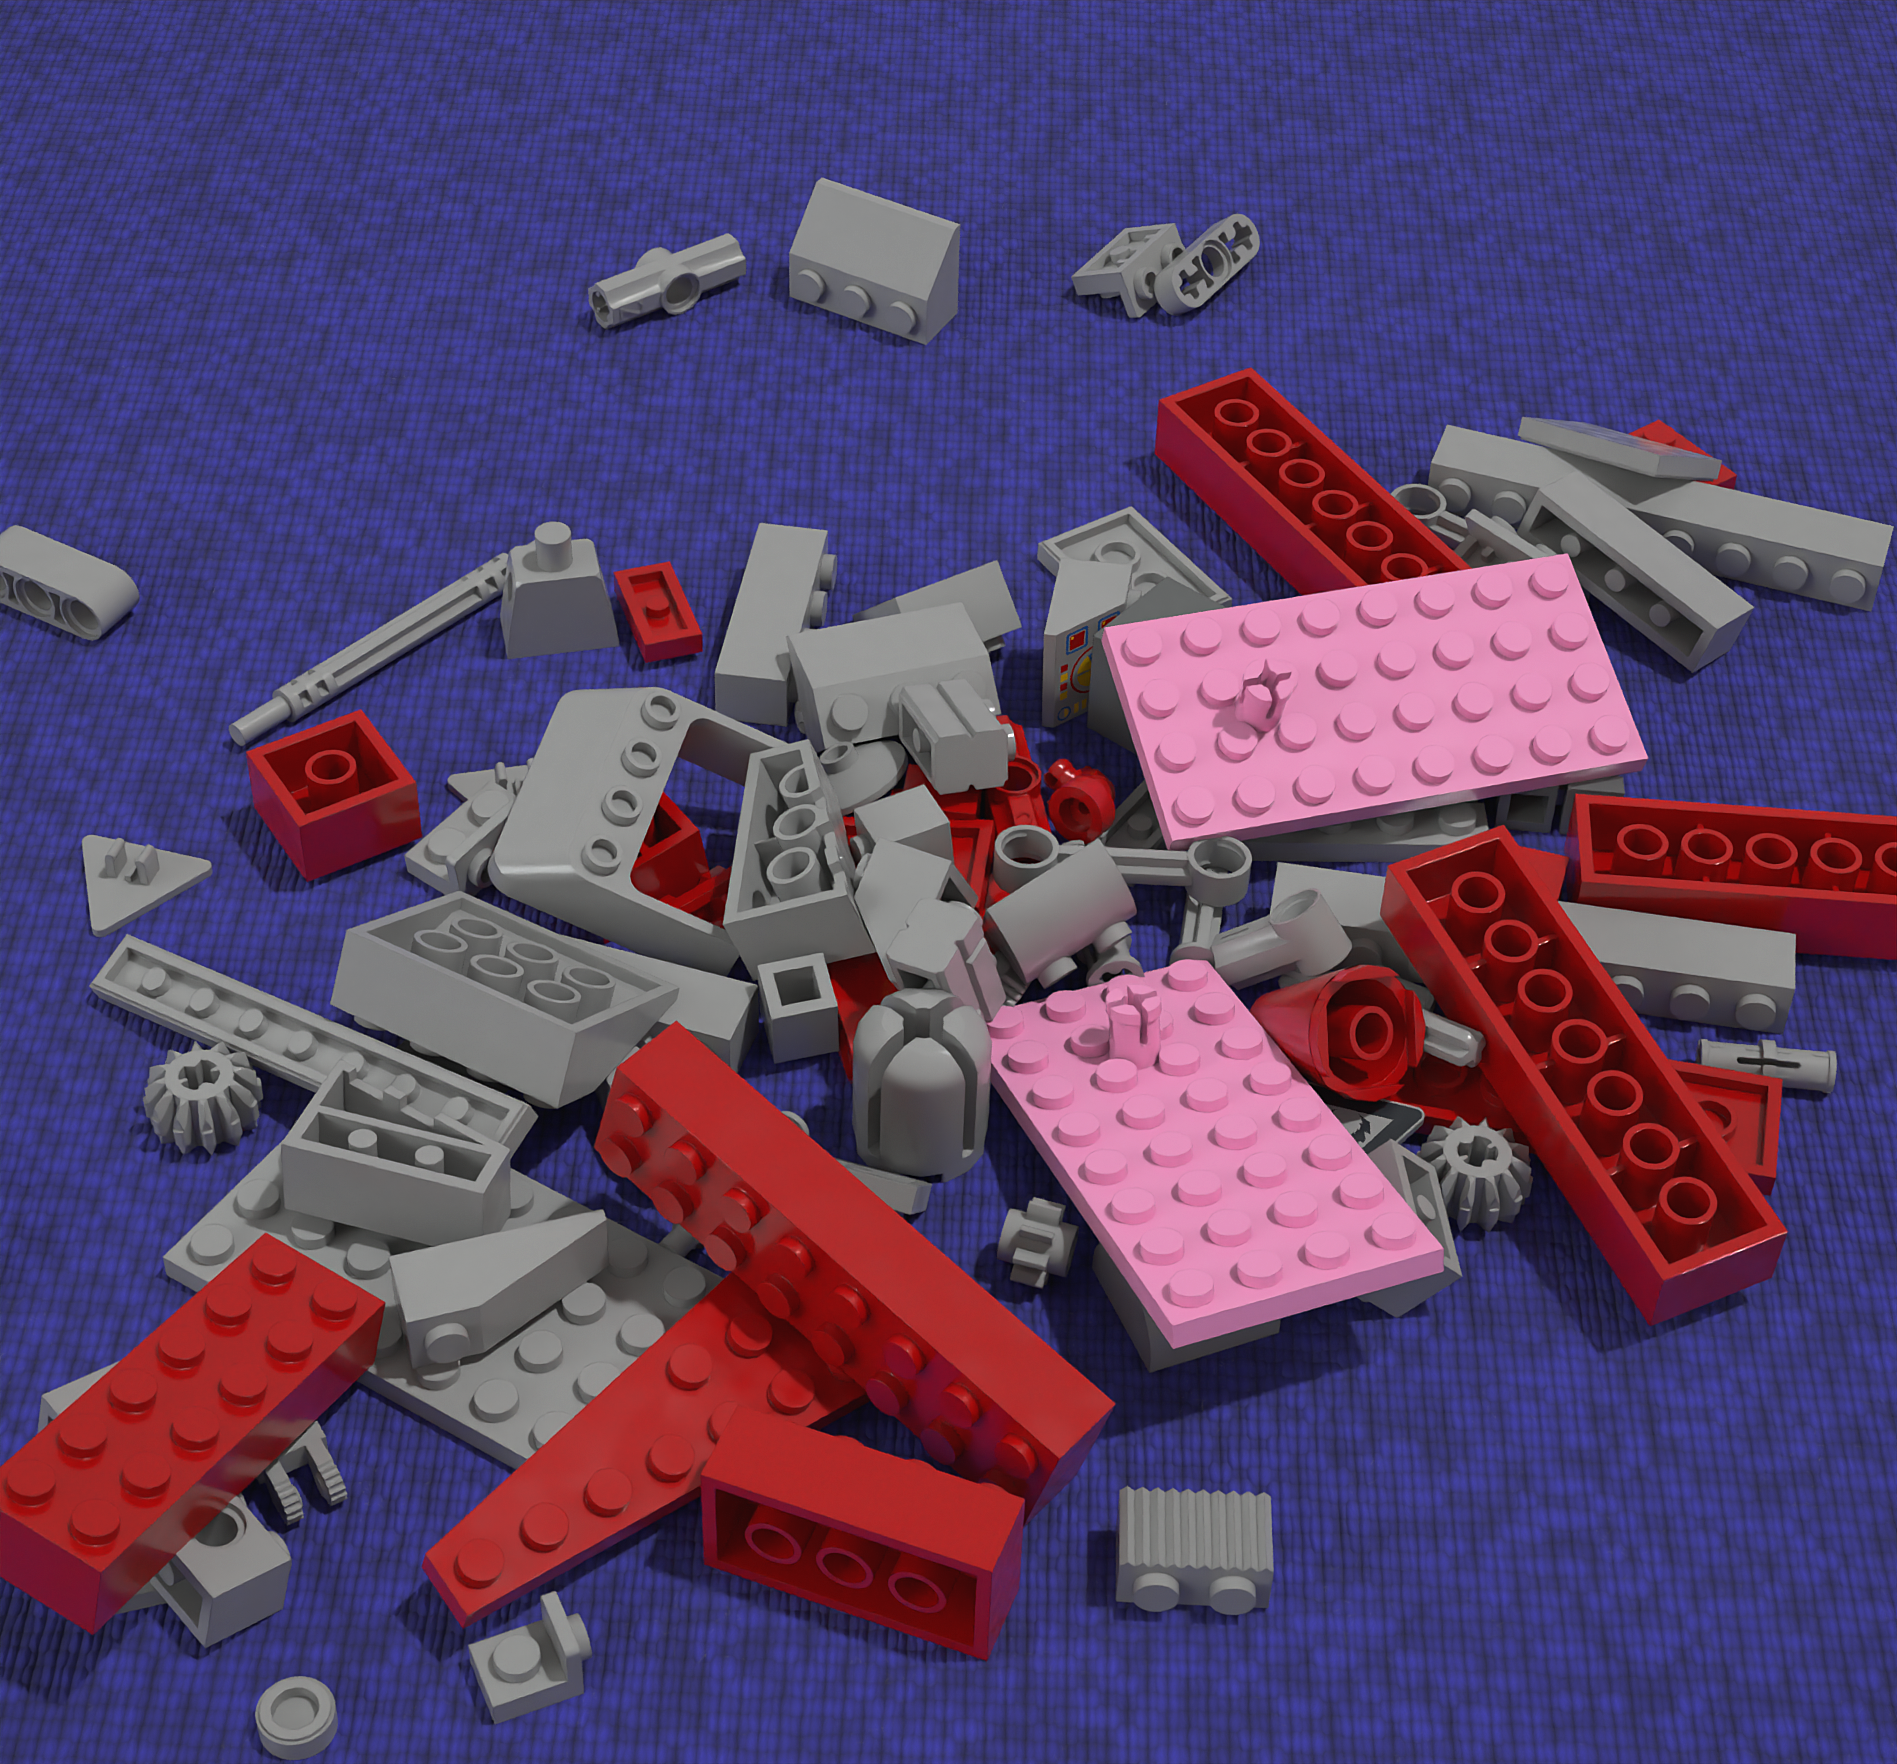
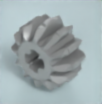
M194 1041L190 1052L181 1054L168 1050L164 1065L150 1067L147 1080L148 1086L144 1088L146 1096L143 1097L146 1117L150 1118L154 1132L159 1136L161 1144L175 1142L183 1155L189 1153L196 1146H204L213 1155L217 1144L224 1141L239 1146L242 1131L257 1128L259 1108H261L260 1100L263 1099L261 1080L256 1077V1072L252 1068V1063L248 1061L245 1052L231 1054L223 1041L210 1050H203Z
M1459 1116L1450 1126V1129L1434 1126L1432 1133L1427 1137V1143H1423L1421 1151L1417 1152L1418 1157L1435 1167L1447 1217L1456 1219L1460 1232L1469 1223H1477L1488 1233L1497 1223V1220L1512 1223L1515 1215L1520 1212V1207L1524 1204L1525 1198L1530 1195L1533 1177L1530 1175L1532 1168L1529 1167L1531 1161L1529 1147L1515 1143L1512 1128L1499 1131L1490 1129L1486 1117L1478 1126H1470Z

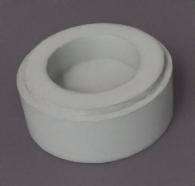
M297 1676L278 1681L263 1693L256 1706L255 1717L261 1743L271 1754L282 1759L301 1760L312 1757L324 1750L331 1743L337 1732L338 1716L333 1694L325 1684L310 1677Z

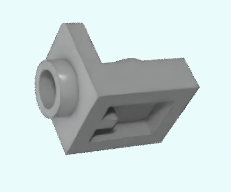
M556 1591L540 1596L542 1620L468 1645L470 1663L495 1725L584 1694L582 1661L592 1658L589 1637L578 1613L566 1616Z

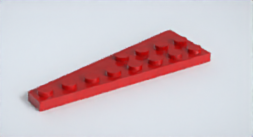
M731 1272L428 1550L424 1556L422 1569L462 1629L700 1497V1474L737 1405L762 1413H778L796 1424L818 1431L871 1400L866 1390L840 1367H834L826 1363L817 1354L810 1340L786 1319H781L771 1314L760 1301L758 1294L735 1273Z

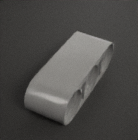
M10 526L0 534V603L79 637L93 641L99 639L139 603L140 595L131 577L111 563L22 526Z

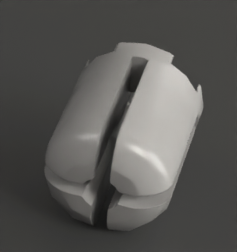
M905 988L885 996L881 1005H873L859 1021L853 1041L852 1125L856 1137L857 1154L869 1167L898 1175L906 1174L918 1177L942 1174L941 1183H944L969 1171L983 1155L984 1141L988 1128L992 1040L986 1022L972 1006H963V1001L960 997L936 988Z

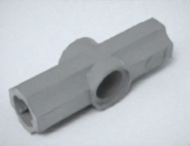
M729 233L674 254L665 248H653L638 260L634 269L597 282L594 286L588 288L589 304L595 313L597 322L606 330L662 308L670 314H683L697 303L701 293L735 281L740 276L745 275L746 258L741 252L739 242Z

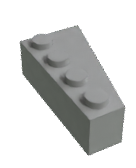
M807 739L751 753L723 926L753 981L758 980L757 965L821 952H823L827 964L877 952L854 899L856 891L853 887L856 868L838 797L810 740Z

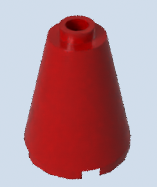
M1360 964L1284 987L1260 996L1249 1011L1303 1077L1339 1096L1354 1101L1375 1102L1396 1094L1405 1085L1398 1083L1405 1075L1409 1066L1417 1067L1423 1054L1426 1026L1421 1002L1414 990L1405 989L1403 984L1395 977L1400 975L1386 967Z

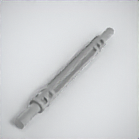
M535 540L527 545L535 544ZM499 554L342 651L273 692L272 700L229 725V732L233 740L238 745L244 746L284 720L295 722L308 712L316 709L391 661L503 594L508 554Z

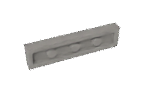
M1461 802L1248 839L1241 842L1250 850L1252 861L1399 862L1489 829L1484 803Z

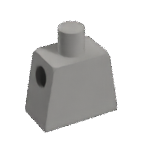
M546 522L541 524L535 530V544L515 546L508 553L500 612L507 659L619 647L613 610L594 542L589 539L571 540V530L564 523Z

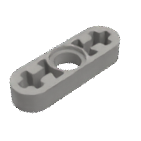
M1233 214L1214 223L1156 276L1154 282L1155 296L1160 306L1167 313L1179 316L1201 306L1257 254L1260 239L1253 222L1243 214ZM1234 239L1235 243H1233L1232 249L1228 250L1225 243ZM1202 253L1206 254L1212 263L1213 276L1208 274L1203 266ZM1186 278L1190 285L1181 291L1179 287L1182 285V280Z

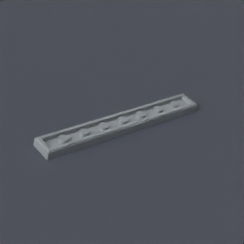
M126 934L89 985L100 999L212 1048L223 1041L231 1054L245 1052L248 1061L253 1066L315 1093L338 1060L342 1059L357 1067V1078L382 1092L389 1085L407 1094L408 1106L433 1119L439 1113L455 1119L509 1148L510 1159L538 1118V1115L527 1103L129 934Z

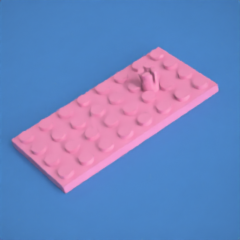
M1568 553L1104 628L1101 640L1167 850L1170 851L1189 850L1191 844L1198 840L1229 836L1243 841L1642 771L1648 760Z
M1179 960L1168 967L1145 972V977L1120 975L1106 983L1074 991H1058L1052 993L1047 998L1015 1005L1014 1007L1001 1006L993 1021H985L992 1040L990 1082L1173 1349L1444 1271V1248L1207 960Z

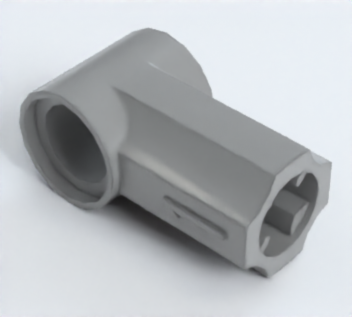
M1309 888L1294 893L1281 901L1272 910L1270 915L1215 935L1211 949L1214 954L1216 972L1228 986L1231 985L1240 990L1299 969L1300 973L1304 976L1322 974L1338 965L1348 956L1352 949V943L1318 889Z

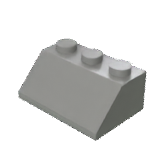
M821 178L816 182L789 252L790 297L927 345L957 314L960 224Z
M962 602L786 636L807 739L810 740L816 754L823 753L829 747L841 742H851L854 745L873 740L899 738V693L903 686L930 683L933 688H936L938 682L966 679L981 699H991L996 716L1001 714L989 654Z

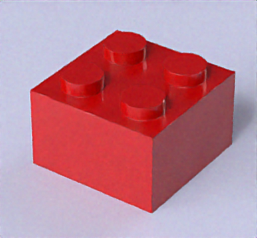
M361 709L246 751L254 808L306 882L422 838L416 781Z

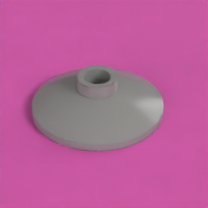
M873 740L854 745L851 742H841L825 750L819 759L837 794L842 816L853 813L855 808L872 803L886 794L902 778L908 766V755L904 747L892 740Z

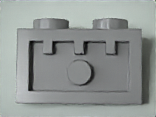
M1175 223L1125 228L1072 275L1071 278L1078 296L1100 294L1102 298H1111L1121 295L1129 318H1140L1157 302L1154 291L1156 276L1185 250V247L1181 242Z
M490 780L404 855L407 871L444 895L461 891L475 896L482 888L489 887L493 883L489 877L488 863L517 795Z

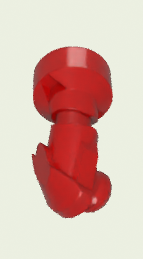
M1058 759L1048 769L1049 772L1043 776L1044 784L1054 791L1047 802L1049 804L1050 819L1056 830L1067 840L1084 841V844L1091 843L1110 829L1115 820L1114 785L1098 769L1085 766L1082 769L1076 770L1068 759Z

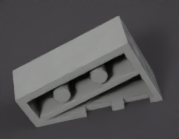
M342 1059L338 1060L281 1143L284 1208L431 1246L500 1232L511 1214L509 1148L443 1113H439L434 1119L407 1105L406 1093L391 1085L385 1088L383 1092L358 1079L357 1067Z

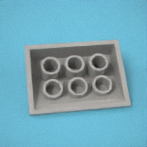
M456 891L347 929L330 1005L354 1015V1020L363 1027L379 1031L387 1030L409 1040L410 1046L422 1054L444 1056L465 1066L467 1073L476 1079L486 1082H500L524 1093V1099L535 1106L558 1109L594 1092L677 1000L680 987L471 895Z

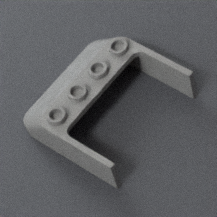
M638 687L570 691L561 697L549 721L489 860V877L494 886L506 896L641 955L727 977L739 956L727 931L639 892L631 882V870L677 757L745 786L750 754L787 745L788 743L664 688Z

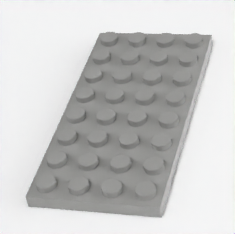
M283 1140L163 1256L166 1275L199 1292L266 1232L385 1301L375 1362L356 1381L516 1470L724 1279L606 1218L609 1266L487 1351L462 1357L451 1363H435L412 1369L395 1304L389 1256L433 1246L285 1209L281 1143ZM510 1168L511 1214L501 1231L593 1210Z

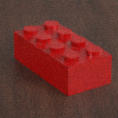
M737 1405L700 1474L704 1565L988 1661L1019 1590L1025 1499L1009 1494L1001 1487L991 1483H975L936 1470L933 1466L921 1460H905L866 1447L856 1439L848 1436H832L796 1424L778 1413H762Z

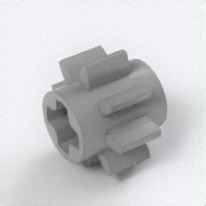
M1034 1197L1033 1201H1029L1027 1212L1010 1208L1005 1219L997 1251L998 1260L1014 1264L1010 1281L1043 1289V1286L1047 1284L1049 1273L1066 1278L1072 1263L1079 1234V1226L1062 1222L1066 1205Z

